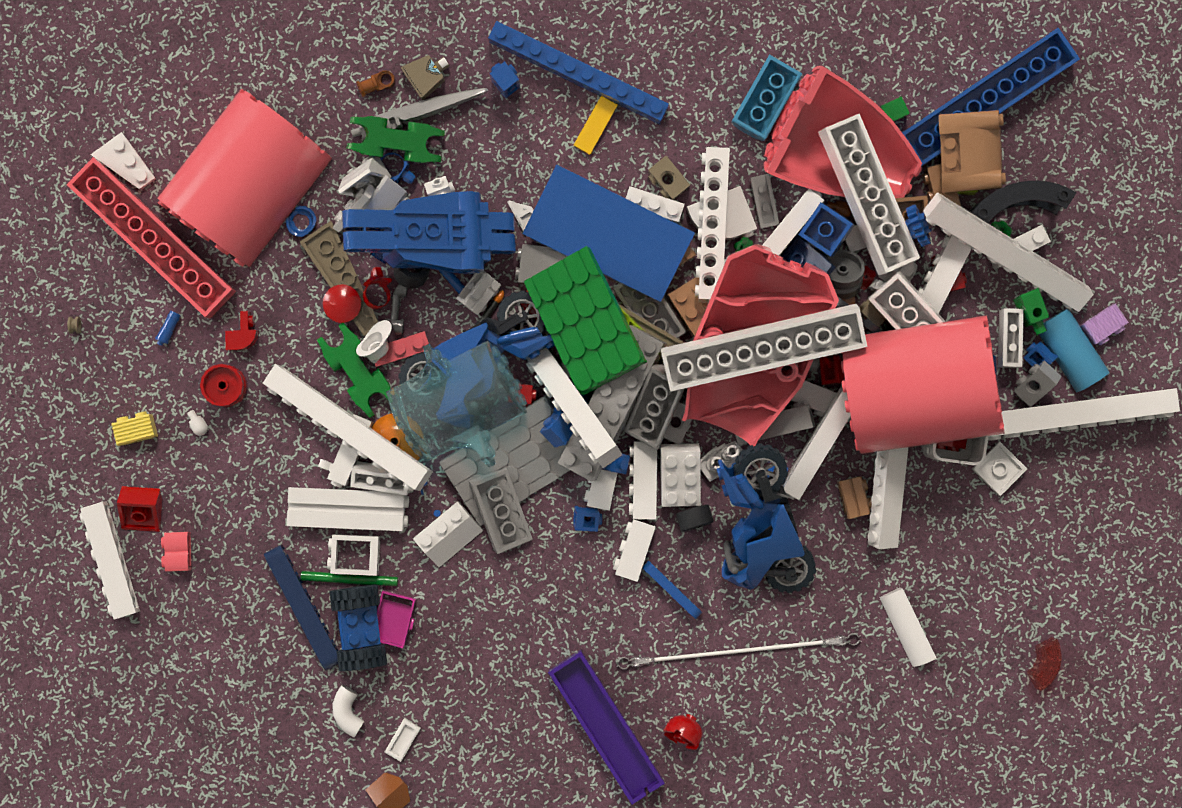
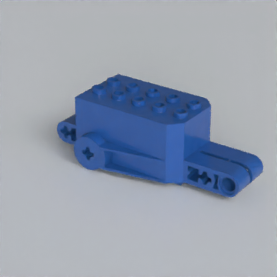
M451 192L402 200L392 210L348 209L342 211L343 230L347 231L343 232L344 251L383 253V259L392 268L435 269L450 273L473 274L484 271V264L491 260V254H512L516 252L515 234H510L515 232L514 213L489 212L488 202H481V193Z

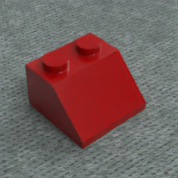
M122 486L117 500L121 529L160 532L161 490L159 488Z

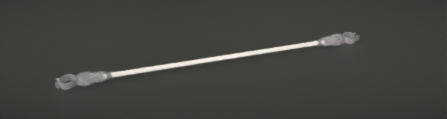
M855 633L849 634L848 637L837 635L822 639V641L658 658L633 656L628 661L632 662V664H629L632 667H641L642 665H649L657 661L821 644L844 646L846 643H849L848 641L846 642V638Z

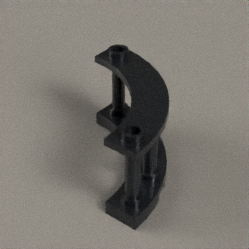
M1022 181L998 189L977 203L969 212L986 223H989L1000 211L1018 206L1041 208L1056 215L1061 207L1067 209L1077 192L1048 181Z

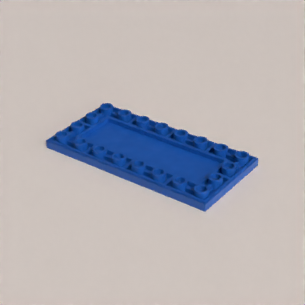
M556 164L522 234L565 256H569L588 246L591 248L604 275L661 302L695 232Z

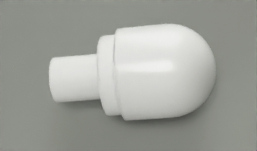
M194 410L189 411L187 414L190 418L189 426L192 431L198 436L204 435L208 430L205 420L201 416H197Z

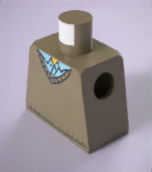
M427 55L402 66L401 69L421 100H425L445 81L441 72L450 66L444 57L434 63L432 58Z

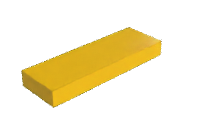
M601 96L573 146L591 155L618 105Z

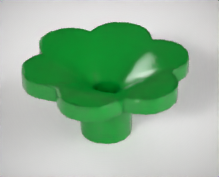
M1005 221L992 222L991 226L1011 238L1012 229Z
M743 237L741 241L734 244L735 252L752 246L753 241Z

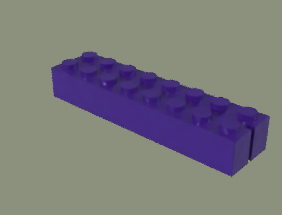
M582 650L549 669L548 673L631 804L647 795L644 788L647 787L651 793L665 784L664 779Z

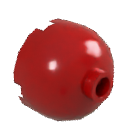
M686 714V716L678 715L671 718L663 732H665L664 735L676 744H678V741L682 744H687L686 749L697 750L702 739V729L694 716Z

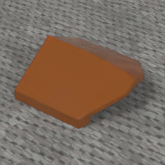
M386 772L366 789V792L378 808H403L410 802L407 784L400 777Z

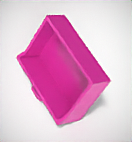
M382 591L380 604L377 609L381 643L402 649L405 647L408 631L413 629L415 619H412L416 598ZM384 594L413 601L412 606L383 599Z

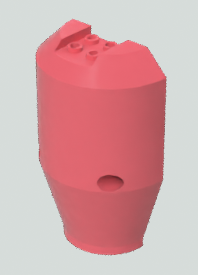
M755 244L728 255L693 341L835 309L839 299L830 277L825 271L807 262L803 267L795 261L790 260V262L783 260V257L774 254L769 247ZM814 359L789 364L791 367L788 370H781L784 367L781 366L688 387L685 413L682 421L694 419L716 425L744 439L750 446H756L757 441L803 386Z

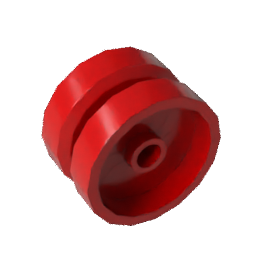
M225 364L213 365L207 369L200 383L201 393L204 398L211 404L222 407L235 406L241 402L246 395L248 387L246 377L242 371L234 366ZM226 383V387L224 389L221 388V384Z

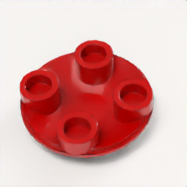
M336 285L326 292L323 298V309L331 320L338 323H348L360 312L361 298L358 292L351 286Z

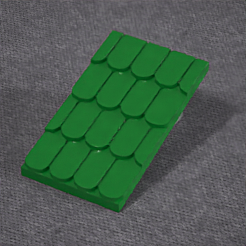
M585 246L524 281L535 308L538 309L562 362L567 367L572 381L581 395H585L647 363L590 247Z

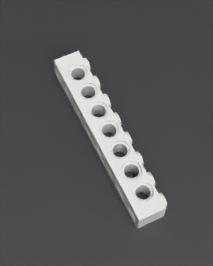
M706 147V153H702V165H705V172H701V183H704V191L700 190V202H703V209H699V221L703 222L702 228H698V240L702 241L701 247H697V259H701L700 266H696V278H700L699 285H695V297H699V303H709L724 266L730 148ZM713 165L719 166L720 170L718 172H712L710 170V167ZM711 184H717L719 186V189L717 191H711L709 189V186ZM716 203L718 208L711 210L708 208V204ZM713 221L717 224V227L710 229L707 227V223ZM713 240L717 245L714 248H709L706 246V242ZM712 259L716 264L713 267H708L705 265V261ZM712 278L715 283L712 286H707L704 284V280Z

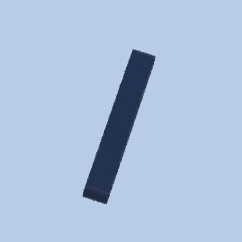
M281 544L264 553V557L322 667L327 671L338 665V648L334 640L330 639L328 635L330 633L325 623L321 622L319 618L321 616L316 606L312 605L310 601L312 599L306 588H303L301 584L303 582L297 571H294L292 567L294 565L288 554H285V548Z

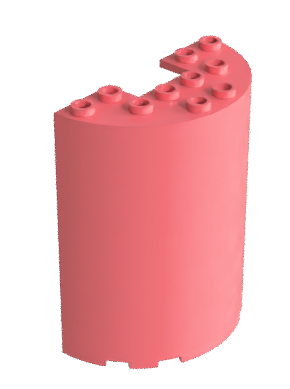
M240 89L159 195L158 204L166 210L170 208L168 212L192 230L196 228L195 233L208 242L210 239L215 242L216 245L214 247L227 256L229 253L235 257L234 261L240 266L247 265L250 267L332 160V157L324 150H321L309 137H304L299 129L266 104L256 100L247 91Z
M987 315L865 334L867 347L842 352L843 361H841V368L845 374L842 388L848 397V400L845 401L846 412H850L851 415L850 428L851 432L855 434L856 451H860L861 454L1005 434Z

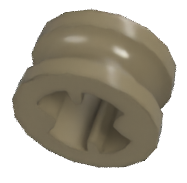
M76 316L75 319L68 317L67 326L70 334L74 332L77 334L81 333V318L79 316Z

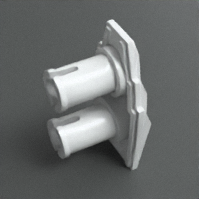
M736 441L729 444L724 443L719 447L715 446L700 459L701 471L711 482L719 477L716 470L720 468L718 460L721 459L730 468L735 463V459L742 451V448Z

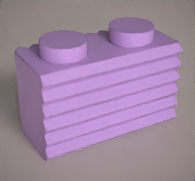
M1115 303L1080 325L1092 345L1097 343L1102 345L1109 340L1108 336L1112 333L1117 335L1125 330L1124 325L1129 322Z

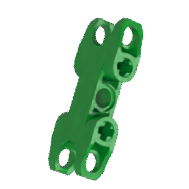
M375 116L350 117L349 123L362 126L365 129L366 137L359 144L347 143L346 149L363 155L383 157L384 148L405 151L404 161L417 163L441 162L442 156L434 155L427 151L426 141L431 136H444L445 130L428 124L408 122V130L403 131L387 128V118Z
M341 323L338 326L344 335V340L340 346L330 347L323 337H320L317 341L324 358L333 371L336 372L343 367L354 384L347 389V392L355 404L369 418H372L375 414L369 405V400L373 394L382 393L392 404L397 400L381 370L378 368L371 373L365 367L364 362L356 353V349L361 343L360 339L345 323Z

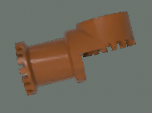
M383 70L371 75V78L367 80L357 81L356 83L362 97H366V94L375 90L380 91L393 87L396 80L393 73ZM384 75L392 77L390 84L384 85L381 79Z

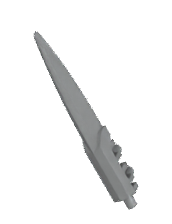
M480 88L446 94L412 103L376 115L375 117L387 118V128H399L400 130L403 129L402 123L408 125V122H415L448 110L486 93L488 89ZM359 125V128L351 130L353 138L362 135L365 140L366 132L362 126Z

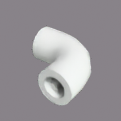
M341 685L332 703L333 716L337 725L354 738L364 723L363 720L356 717L352 712V704L358 694L351 688Z

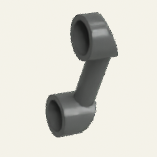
M400 284L393 293L390 319L396 335H403L404 320H398L400 297H407L408 288Z

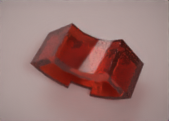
M1053 637L1035 645L1037 652L1036 661L1033 667L1027 671L1035 689L1039 691L1044 690L1053 682L1061 666L1060 644Z

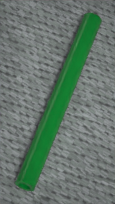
M301 572V581L397 587L398 577Z

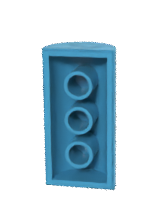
M769 54L731 121L732 124L747 135L765 141L802 73Z
M1068 308L1044 322L1047 331L1039 334L1047 348L1054 355L1058 356L1055 360L1076 392L1088 388L1110 373Z

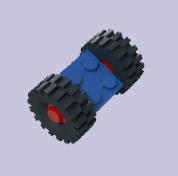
M378 585L329 591L331 610L338 613L342 649L337 651L339 671H353L387 665L385 644H381L376 609V605L380 604Z

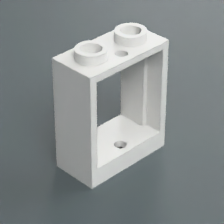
M334 534L332 538H329L328 549L331 550V558L328 557L327 568L330 569V574L379 575L380 536ZM338 540L371 541L369 570L337 568Z

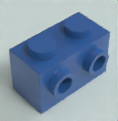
M504 61L502 64L497 63L491 68V81L505 99L520 88L517 71L511 64L508 66Z

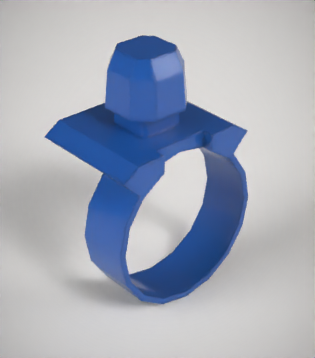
M387 153L381 157L382 161L388 155H397L403 160L404 167L402 172L391 178L394 182L399 183L402 178L408 184L414 182L416 179L415 175L411 171L407 172L410 163L404 161L399 154Z

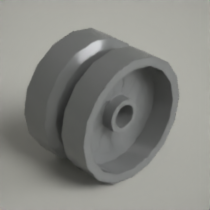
M838 250L833 257L827 255L825 258L836 267L829 277L837 297L849 299L857 295L862 287L865 271L864 262L861 257L848 250Z

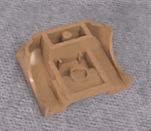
M999 110L939 115L942 193L1000 189L1002 185L1006 184V173H1002L1000 126H1004L1003 114H999Z

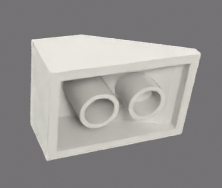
M369 156L362 161L363 164L347 172V175L341 181L338 191L340 194L354 197L360 188L364 189L370 184L376 189L385 175L391 178V175L380 158Z

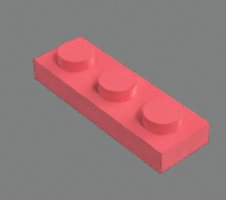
M425 331L388 343V352L375 363V366L377 368L414 354L431 350Z

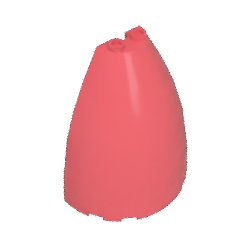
M823 66L813 68V73L811 75L806 74L800 81L799 90L791 93L770 134L772 142L767 144L764 156L767 157V161L764 162V170L775 177L795 185L828 195L845 197L818 132L860 113L894 197L904 198L912 188V184H910L912 178L920 174L922 165L921 160L894 121L874 101L857 88Z

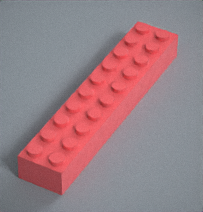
M93 157L69 181L67 186L204 317L211 319L235 294L236 291L99 160Z

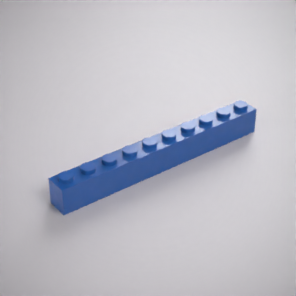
M496 21L488 37L489 43L590 92L603 96L615 104L659 125L668 109L669 103Z

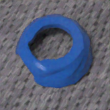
M298 206L286 218L287 229L295 236L303 237L314 230L316 216L311 208ZM301 214L309 218V225L306 229H298L293 221L295 215Z

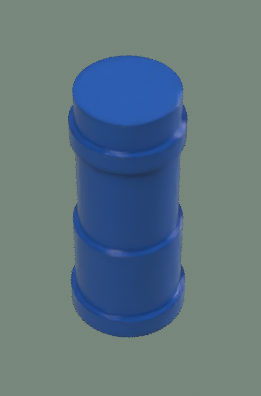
M170 310L163 326L155 337L158 340V345L163 346L164 343L168 345L181 315Z

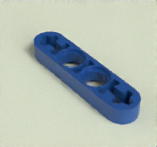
M649 560L642 568L689 614L697 619L703 612Z

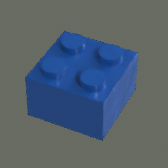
M820 202L798 235L830 257H833L855 224Z

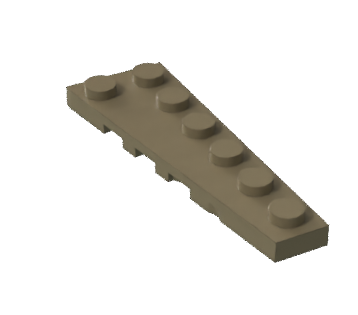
M329 221L301 240L300 243L331 288L343 284L351 286L358 292L361 298V309L353 321L365 337L369 330L379 321L374 310L363 301L364 289L347 252L344 251L337 231L333 229L334 224L332 221Z

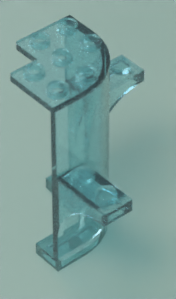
M489 341L450 360L443 358L439 349H434L431 344L424 346L426 363L423 369L410 380L386 391L399 430L402 429L406 436L404 439L411 449L425 462L450 450L466 448L478 452L481 460L488 467L495 465L494 456H496V453L489 443L491 437L488 431L527 413L525 407L527 401L520 392L522 386L517 378L514 379L511 371L508 370L507 365H509L506 356L504 354L501 355L498 347L493 346Z

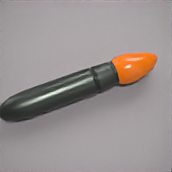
M503 290L494 296L493 301L487 307L479 322L484 318L491 317L498 303L504 298Z

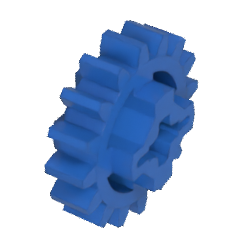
M915 204L907 207L908 219H906L905 223L912 239L917 238L921 247L931 244L929 233L932 231V228L926 221L924 212L920 213Z

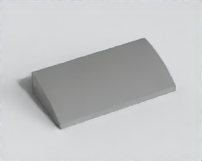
M622 283L614 288L626 309L672 336L678 338L689 331L666 294L662 301L659 302Z
M507 469L495 471L468 481L492 547L497 554L533 540Z

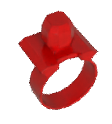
M374 267L371 271V277L363 283L365 286L362 295L363 301L372 309H381L390 301L391 294L387 285L392 279L383 278L384 275L381 267ZM376 284L384 289L387 295L385 305L376 306L369 302L366 296L368 286Z

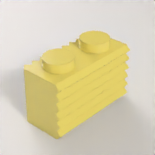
M146 411L136 413L135 418L128 419V416L117 418V422L112 423L117 446H124L158 437L153 414H147Z

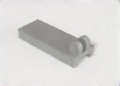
M765 174L751 177L750 182L760 228L779 225L770 175Z

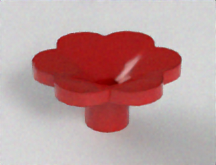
M864 266L862 290H866L876 277L875 271L870 270L868 266Z

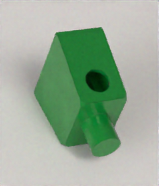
M1039 288L1024 293L1013 300L1016 309H1023V323L1025 327L1032 325L1036 335L1047 331L1043 320L1049 318Z

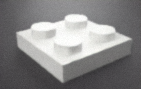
M998 442L986 454L984 462L980 465H975L972 470L998 496H1001L1027 468L1001 442Z

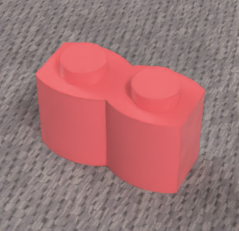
M191 532L164 533V537L161 538V547L165 550V555L161 559L162 567H165V571L191 570Z

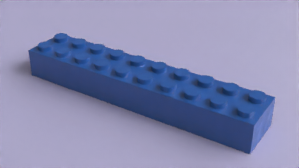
M1057 28L902 133L921 160L922 167L941 154L939 115L999 110V114H1001L1074 65L1080 58L1061 30Z

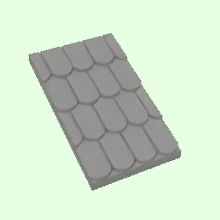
M547 395L439 462L479 526L483 525L484 522L468 481L495 471L507 469L520 502L570 471L558 463L567 444L554 447L540 433L544 426L543 422L554 412V405Z

